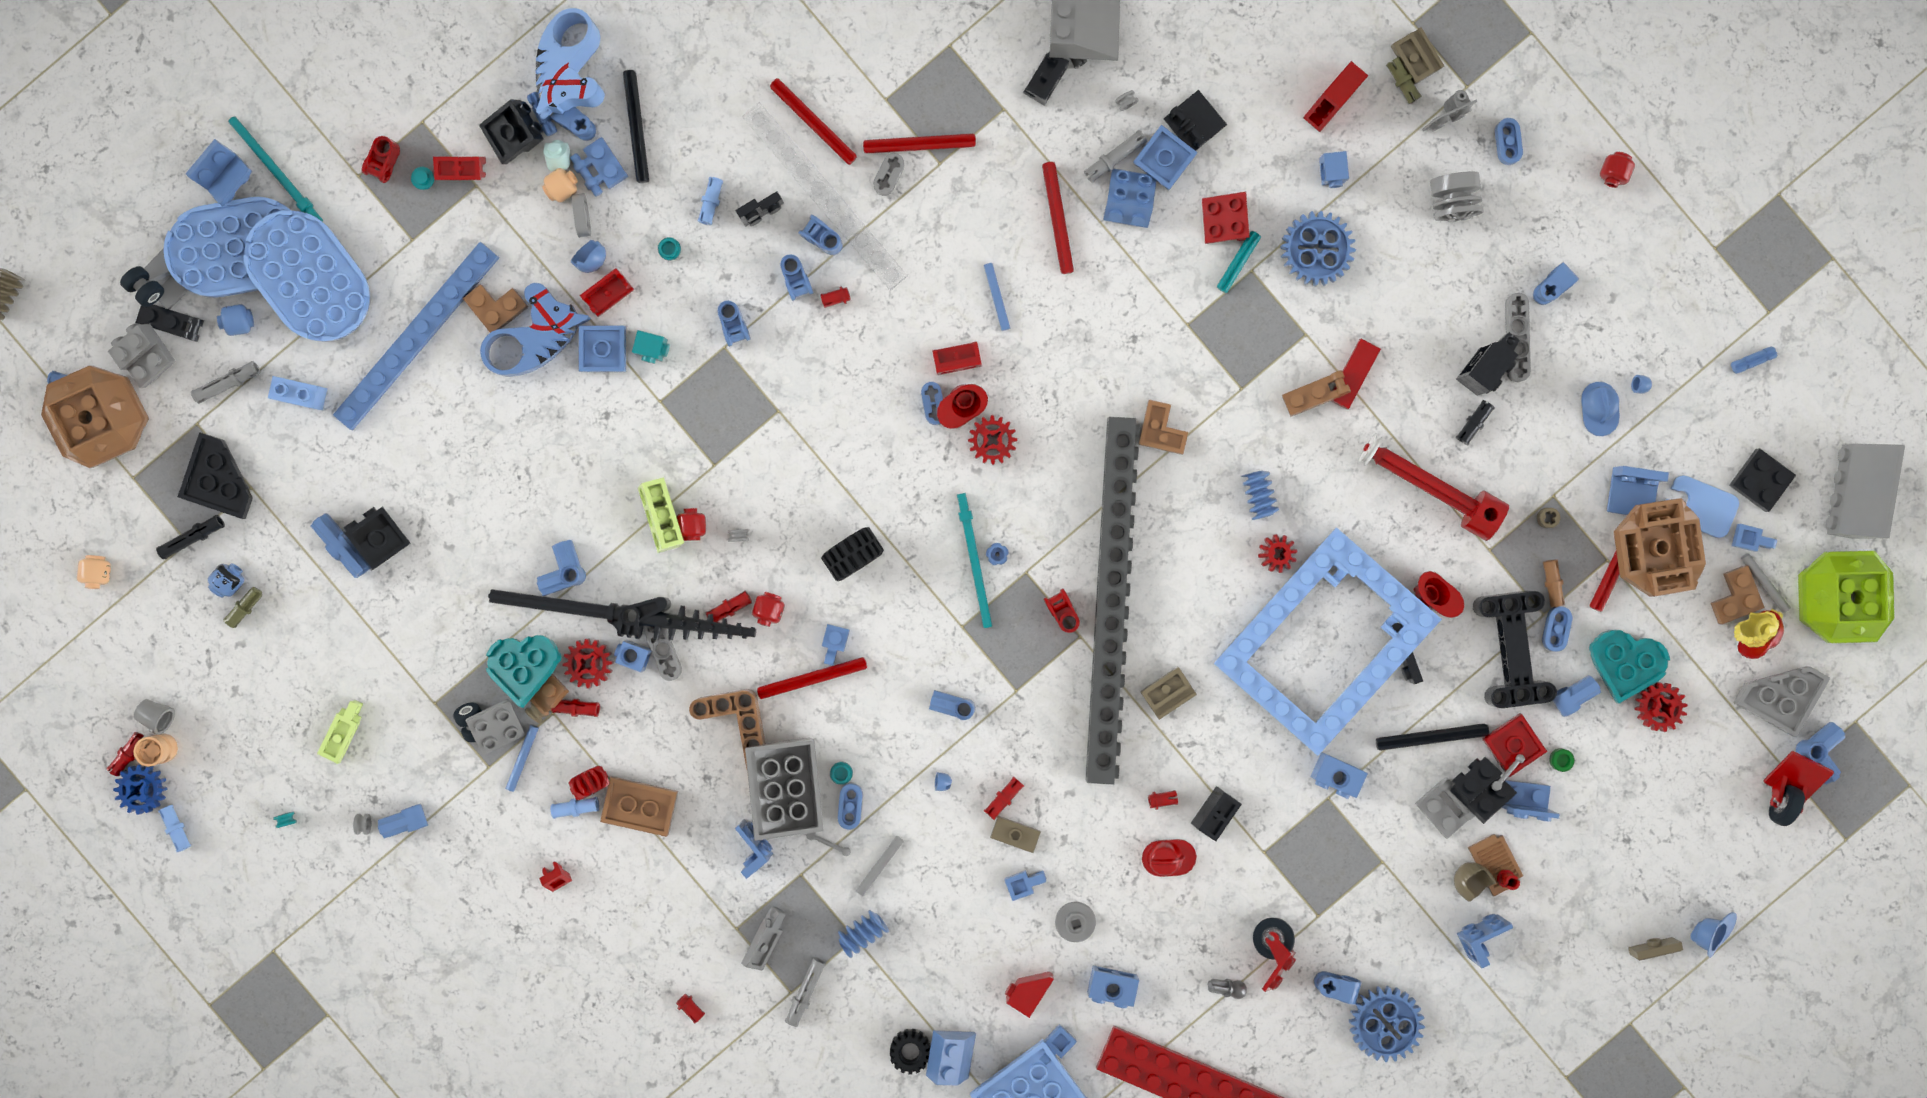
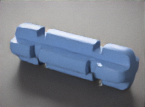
M533 92L529 94L527 99L530 105L533 106L532 109L544 133L547 136L555 134L557 129L554 123L551 122L550 115L542 119L536 113L540 101L538 93Z
M1771 346L1731 363V368L1737 374L1777 357L1776 349Z

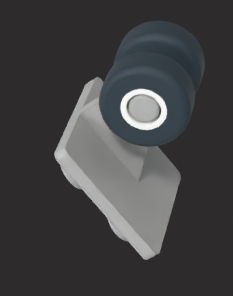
M164 248L145 268L141 266L133 267L120 280V285L127 292L137 291L135 299L143 307H149L159 301L166 309H171L188 291L171 276L165 263Z
M508 699L483 711L477 703H466L458 707L453 714L456 724L463 727L461 734L464 740L476 742L482 755L491 753L525 736Z

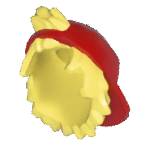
M1774 609L1760 613L1751 612L1748 620L1738 622V625L1734 627V638H1736V641H1739L1737 645L1738 652L1746 658L1759 659L1769 649L1776 647L1784 634L1783 614L1780 611H1774Z

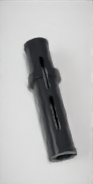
M214 515L201 524L196 523L192 526V529L156 547L157 554L163 560L167 559L193 543L207 539L208 535L224 528V521L219 515Z

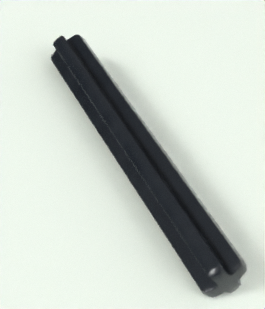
M634 70L623 71L636 181L638 183L649 182L637 76Z
M1477 724L1376 738V748L1381 751L1485 737L1489 735V727L1487 724Z

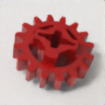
M991 415L990 421L982 417L981 425L977 422L974 423L977 428L976 431H969L971 435H974L973 438L968 439L969 443L974 444L970 451L976 450L975 458L977 459L982 456L984 464L988 459L991 460L992 465L995 464L997 459L1002 464L1004 456L1007 458L1011 457L1009 450H1016V447L1012 445V442H1017V438L1012 437L1016 430H1009L1008 427L1011 423L1003 424V417H1000L998 421H995L994 415ZM996 425L999 428L997 430H988L986 426ZM1000 433L997 438L998 445L991 444L985 448L989 441L987 436L993 437ZM1005 433L1008 437L1007 447L1002 443V436ZM978 434H981L983 437V444L980 448L977 443ZM989 450H997L1000 454L987 455L986 453Z
M590 638L585 639L584 645L580 640L576 641L577 647H568L571 654H564V657L568 659V662L562 664V666L568 667L564 674H571L570 682L572 683L577 680V687H582L584 683H586L587 689L592 687V683L596 687L600 686V679L607 681L608 678L605 674L613 672V670L608 668L609 665L614 664V661L608 660L612 652L606 653L604 651L607 647L606 644L599 647V640H594L591 644ZM590 648L594 651L590 654H587L586 652L582 651V649ZM593 658L590 663L592 667L585 668V660ZM600 658H602L603 662L602 667L600 666ZM574 659L577 661L576 669L574 667ZM586 673H590L592 676L595 677L588 679L582 676Z
M1656 682L1655 687L1650 685L1647 688V692L1643 690L1640 692L1642 695L1641 699H1635L1636 702L1640 703V706L1635 707L1634 710L1641 712L1637 719L1645 720L1643 726H1651V730L1654 731L1660 729L1662 732H1667V727L1674 730L1676 729L1675 722L1683 723L1680 716H1687V713L1682 710L1688 704L1681 701L1685 698V695L1677 694L1680 689L1678 687L1671 688L1670 683H1664L1663 685L1661 682ZM1660 692H1666L1670 696L1664 697ZM1653 717H1655V718L1658 717L1659 719L1662 720V722H1657V721L1653 720L1652 718H1653Z

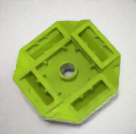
M1876 551L1824 552L1798 575L1799 621L1809 627L1826 643L1878 642L1895 618L1893 572ZM1854 592L1855 600L1852 602L1851 594Z

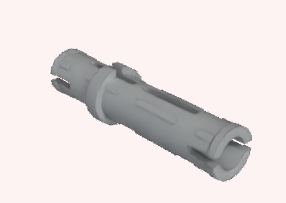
M1138 130L1107 155L1103 154L1100 156L1099 161L1084 170L1086 176L1092 174L1088 177V180L1093 183L1105 172L1112 171L1114 169L1113 166L1147 142L1146 137L1140 138L1144 134Z
M254 361L240 368H233L224 376L192 390L191 396L195 402L200 404L231 387L243 385L244 381L261 373L260 369Z
M815 957L812 958L799 991L792 999L793 1004L785 1019L787 1024L798 1027L805 1009H808L810 1005L809 999L826 965L824 961ZM814 973V976H813V978H812V980H811V983H810L808 989H806V988H807V985H808V983H809V981H810V979H811V976H812V974ZM804 995V998H803V1000H802V1003H801V1005H800V1007H799V1009H798V1011H797L798 1005H799V1003H800V1001H801V999H802V996Z

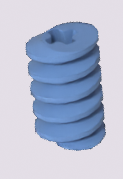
M1262 470L1241 476L1248 478L1243 483V486H1250V489L1245 494L1253 496L1247 501L1249 504H1255L1249 510L1250 512L1257 513L1252 520L1274 515L1279 510V507L1271 506L1277 499L1269 497L1274 493V489L1267 488L1272 484V480H1265L1270 475L1269 471Z
M869 910L870 918L867 919L862 915L861 924L854 920L855 928L852 929L847 925L846 935L842 931H838L839 943L849 958L853 957L852 951L856 954L860 952V946L867 948V941L874 943L875 936L881 938L883 936L882 930L886 933L889 932L885 922L877 913L875 914Z

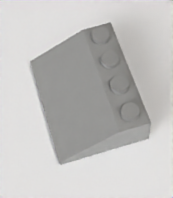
M1052 0L1049 57L1118 61L1120 0Z
M1842 445L1838 453V471L1834 476L1835 489L1830 499L1831 512L1826 522L1827 534L1852 539L1890 538L1905 445Z
M808 737L746 747L745 753L754 840L824 831L814 739Z

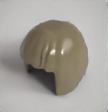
M1474 862L1464 863L1454 874V886L1457 892L1468 902L1479 896L1486 887L1496 884V880L1489 870Z

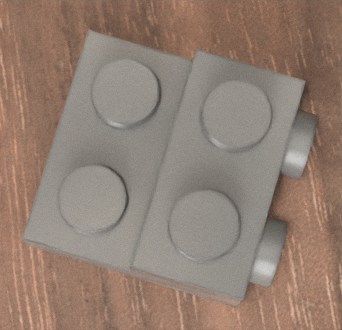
M135 323L126 328L127 334L124 337H118L111 342L113 347L108 352L120 370L127 369L139 388H145L176 361L151 324L139 325Z

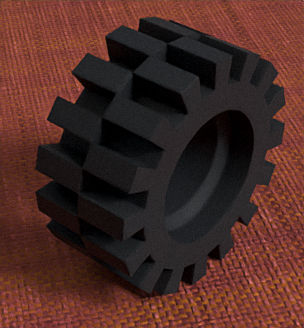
M904 1029L903 1033L901 1031L897 1033L890 1046L891 1063L895 1064L894 1068L897 1070L901 1069L903 1074L907 1071L909 1072L908 1075H912L914 1071L917 1074L920 1072V1069L924 1070L928 1063L931 1048L927 1036L924 1037L921 1031L919 1033L916 1032V1029H912V1031ZM908 1043L915 1044L919 1049V1055L912 1060L906 1059L901 1052L904 1045Z

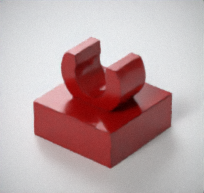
M555 861L553 862L554 870L550 872L549 869L544 867L542 869L544 876L539 878L542 886L552 892L572 881L570 873L562 869V866Z

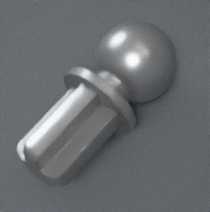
M1211 979L1207 984L1209 992L1222 994L1224 997L1232 996L1235 999H1241L1247 993L1246 985L1239 980L1232 982L1231 979Z

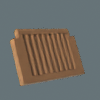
M1493 834L1468 847L1475 863L1488 869L1496 880V884L1488 887L1492 896L1508 890V888H1503L1497 882V875L1501 870H1510L1518 878L1523 877L1503 835L1496 837Z

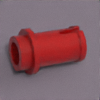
M842 286L839 290L820 294L824 308L843 302L847 304V301L851 300L848 288H843Z
M1176 790L1157 794L1152 792L1151 795H1148L1150 808L1158 810L1159 807L1178 805V798L1168 799L1177 796Z
M1505 869L1498 873L1497 882L1500 886L1510 890L1519 888L1520 880H1517L1519 878L1513 872Z
M684 994L676 1002L678 1005L677 1009H682L694 1024L705 1014L692 1000L691 995Z

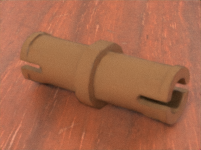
M1558 559L1544 561L1543 565L1546 575L1544 583L1549 593L1550 607L1565 605L1562 591L1564 582L1563 579H1560Z

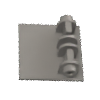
M1464 90L1456 91L1444 103L1446 113L1434 118L1422 131L1431 129L1433 132L1443 127L1450 120L1455 122L1465 117V114L1472 111L1471 107L1477 102V99L1471 102Z

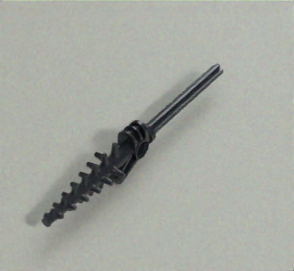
M491 589L490 594H488L489 603L607 619V622L616 628L617 636L619 637L627 635V638L635 636V639H640L644 626L654 627V640H659L662 628L668 629V640H673L676 629L683 630L684 640H688L690 631L698 632V639L701 640L703 639L704 632L712 633V639H717L718 634L727 635V639H732L733 635L742 636L743 639L756 637L755 627H742L741 623L736 625L727 624V619L725 618L722 619L721 623L714 622L713 614H709L707 620L699 619V610H694L693 617L685 616V606L682 605L678 615L664 613L671 607V601L666 597H657L632 605L623 604L618 606L617 603H610L608 606ZM631 610H634L637 614L633 622L628 619V614Z

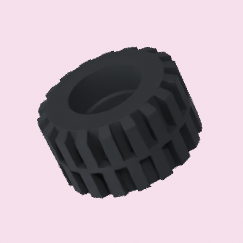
M864 527L830 548L822 555L821 559L835 581H842L881 556L884 549L870 527Z

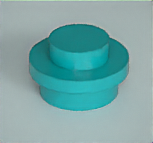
M418 167L411 174V182L417 189L427 190L434 184V174L427 167Z
M667 237L660 241L658 253L663 259L672 261L679 257L681 246L676 239Z
M837 762L830 770L832 781L839 785L848 783L853 776V770L846 762Z

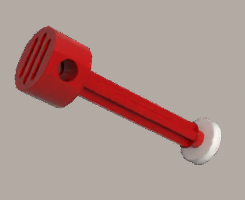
M1377 433L1364 446L1358 462L1364 461V466H1366L1371 459H1374L1376 465L1382 466L1465 514L1461 527L1485 541L1490 540L1507 516L1509 504L1485 490L1473 499L1388 450L1387 447L1380 448L1379 445L1383 437L1377 438Z

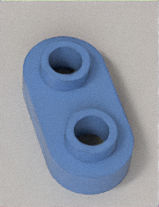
M1505 118L1495 127L1497 155L1501 163L1513 165L1523 155L1521 130L1519 123L1515 119ZM1503 128L1509 130V135L1503 133ZM1506 150L1512 153V157L1506 155Z
M1553 607L1547 614L1542 643L1549 651L1559 652L1567 646L1573 617L1571 611L1566 607ZM1558 613L1561 615L1559 622L1555 620V616ZM1552 636L1556 637V642L1554 644H1552L1550 641Z
M855 783L844 785L839 796L838 822L842 828L847 830L856 828L861 820L863 791ZM852 790L856 793V796L849 798L847 792ZM847 813L853 814L854 819L852 821L846 819Z

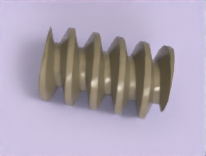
M0 268V311L9 312L10 309L6 304L14 303L10 296L17 297L19 293L15 288H23V284L19 280H26L3 268ZM0 312V320H4L5 316Z

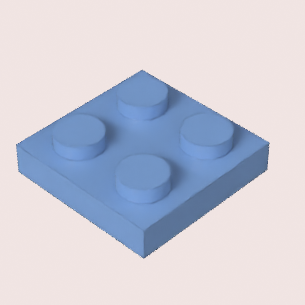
M1161 125L1133 163L1167 190H1170L1198 152Z
M579 326V372H626V326Z

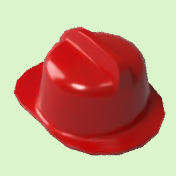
M976 384L957 386L940 402L937 408L939 422L946 428L954 429L963 426L980 415L988 404L986 391Z
M1428 571L1420 576L1418 585L1413 590L1415 596L1427 607L1449 618L1458 617L1463 612L1464 599L1455 587L1436 572Z
M1179 839L1151 842L1146 846L1142 854V862L1145 869L1152 875L1160 877L1187 874L1193 869L1197 858L1194 847L1189 842Z

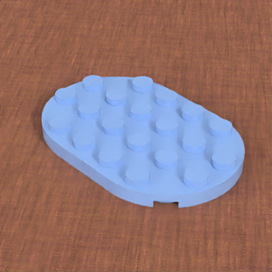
M248 197L231 200L224 206L214 203L198 206L184 212L177 218V222L173 225L172 229L167 232L164 241V259L171 276L185 289L204 297L217 298L258 291L249 278L244 265L243 255L246 238L254 225L262 218L278 211L290 209L270 198Z
M292 210L272 213L254 225L246 238L243 255L244 265L249 278L282 322L294 333L315 341H334L355 331L365 319L369 309V285L361 269L331 229L321 220L308 213Z

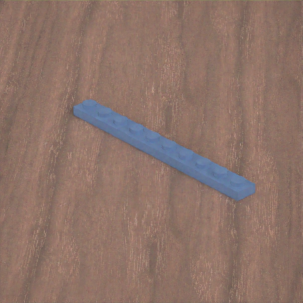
M479 242L335 411L333 416L347 428L354 430L463 302V298L475 288L492 268L499 257L482 242Z

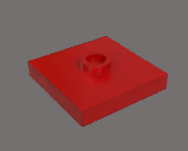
M1521 713L1489 733L1488 736L1482 738L1504 772L1515 762L1518 754H1522L1525 757L1524 762L1519 763L1508 777H1511L1548 752Z

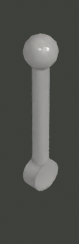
M1518 754L1515 762L1498 781L1492 783L1491 787L1494 791H1499L1502 788V783L1517 765L1524 762L1525 757L1522 754Z
M815 832L807 833L806 835L807 839H815L842 852L844 856H848L851 853L848 847H840L817 836Z

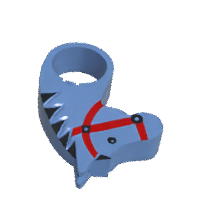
M532 283L524 291L526 300L532 304V325L529 327L492 331L484 338L481 344V359L490 371L501 376L511 377L531 373L553 360L572 340L578 326L588 322L591 318L588 315L577 314L572 304L566 305L558 302L544 285ZM503 336H513L524 346L522 347V354L524 356L521 357L520 362L515 367L509 370L497 369L492 364L489 356L493 342Z

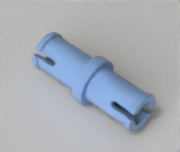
M709 177L705 196H702L701 199L703 204L698 222L712 225L715 209L720 203L718 198L723 180Z
M597 797L576 800L575 798L571 799L570 802L552 804L550 808L552 818L570 815L578 817L582 813L597 812L599 810V800Z
M169 805L158 812L167 828L165 830L166 835H170L176 852H181L191 847V844L183 830L185 826L183 822L180 823L173 808L174 806Z

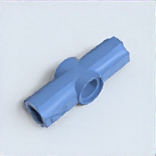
M325 513L313 521L311 527L326 544L325 548L334 559L341 561L354 578H358L369 570V567L358 553H355L341 534L346 531H342L329 514Z

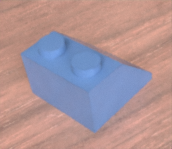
M933 1030L926 1076L936 1085L958 1086L967 1080L970 1073L976 1033Z

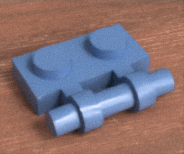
M602 137L583 149L588 156L584 160H581L577 153L570 157L574 164V170L576 173L581 174L585 181L584 185L588 190L592 191L595 197L602 194L603 191L599 185L603 182L611 189L629 177ZM592 165H594L599 173L595 177L588 170Z

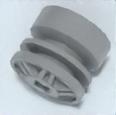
M1458 172L1442 175L1430 180L1431 196L1443 198V200L1433 204V209L1440 210L1434 213L1435 221L1456 222L1484 213L1482 205H1475L1482 202V197L1471 195V193L1481 189L1479 172Z

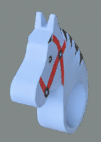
M569 8L559 12L547 25L541 36L536 56V87L540 98L536 113L542 119H545L553 112L563 115L565 111L576 106L597 107L604 100L605 93L598 83L590 77L581 78L578 74L580 69L596 52L600 44L599 29L583 10ZM579 23L588 25L587 34L580 43L569 47L562 46L563 34L569 27Z

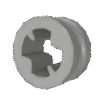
M1133 90L1124 93L1115 100L1117 104H1120V111L1132 107L1139 101L1138 98H1134Z
M748 529L728 530V533L731 535L728 542L749 541V538L746 536Z
M361 814L355 815L353 830L356 835H359L361 832L364 835L370 833L372 824L370 814H365L364 816Z

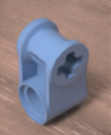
M576 107L565 111L563 115L553 112L550 116L551 119L564 129L569 130L584 141L595 137V125ZM582 125L586 127L585 130L580 129Z
M811 214L809 217L810 221L798 234L827 254H838L843 248L840 236L823 221ZM835 238L837 239V244L832 248L826 247L827 240Z
M792 254L784 256L780 266L791 300L794 301L796 297L807 293L813 294L810 281L799 258ZM791 260L796 261L798 265L797 269L793 272L787 271L785 267L786 263Z
M1562 262L1534 289L1533 299L1538 304L1546 305L1567 291L1579 278Z
M729 300L720 303L717 311L727 345L730 347L735 342L744 339L747 341L751 340L740 308ZM727 306H733L735 309L734 315L730 318H726L723 313Z
M1322 971L1315 976L1314 985L1325 997L1355 1005L1361 981L1350 976H1341Z

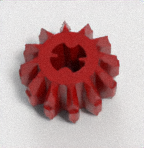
M1277 534L1273 535L1272 540L1266 537L1264 540L1268 546L1259 545V548L1265 552L1258 554V558H1266L1261 565L1267 566L1270 563L1268 567L1270 572H1273L1275 567L1278 573L1283 572V566L1287 570L1291 569L1288 561L1296 562L1297 559L1291 557V554L1298 552L1297 549L1290 550V547L1294 545V541L1286 543V535H1283L1280 541ZM1275 548L1276 550H1282L1280 553L1281 558H1274Z
M595 766L584 771L568 782L570 791L576 800L589 797L606 788L610 783L608 775L602 766Z

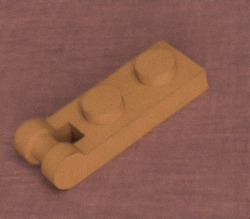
M1343 371L1334 372L1327 377L1283 394L1282 398L1290 417L1350 393L1349 385H1346L1343 380L1345 377ZM1335 382L1337 389L1331 391L1328 385Z

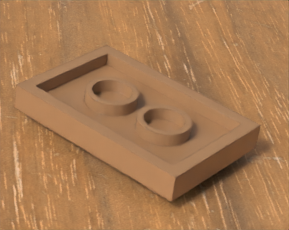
M613 776L610 777L600 822L667 837L670 831L678 791Z

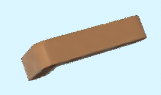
M743 689L700 697L690 704V715L698 720L736 713L747 769L745 748L749 747V740L755 739L760 745L766 744L756 693L750 689ZM741 695H749L752 700L751 705H743L740 701ZM720 698L728 701L729 707L727 710L719 708L718 701ZM698 702L705 704V714H699L696 711V704ZM746 717L755 719L756 725L754 728H748L745 725L744 720Z

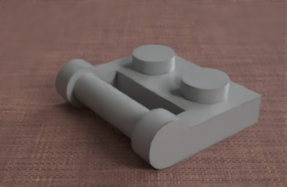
M1447 777L1437 783L1415 803L1446 839L1467 821L1475 817L1450 792L1452 782ZM1445 791L1463 812L1461 815L1457 816L1439 796L1441 792Z

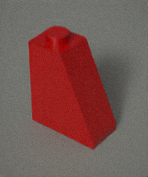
M1350 61L1303 118L1321 132L1369 75Z

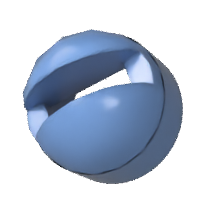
M1644 375L1634 376L1631 383L1634 393L1643 394L1652 387L1651 379Z
M937 772L935 776V791L950 789L951 777L948 774Z

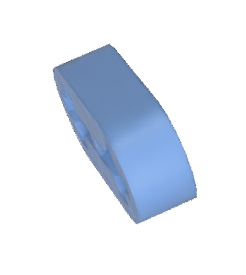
M928 382L921 389L925 417L930 424L939 425L941 424L939 420L934 421V418H929V414L933 412L932 405H936V408H938L943 400L942 391L937 383ZM930 386H933L934 390H938V393L934 395L935 402H931L930 396L925 395Z

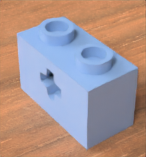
M273 376L268 398L323 411L327 388Z

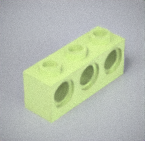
M664 477L642 483L638 487V491L657 553L680 547L684 544Z

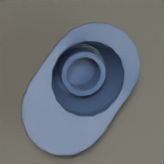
M1605 382L1589 384L1581 396L1584 425L1595 436L1609 435L1619 424L1618 394L1611 385Z
M1731 912L1722 920L1705 918L1692 931L1690 935L1692 941L1707 950L1708 957L1711 958L1717 948L1729 937L1734 929L1737 914Z

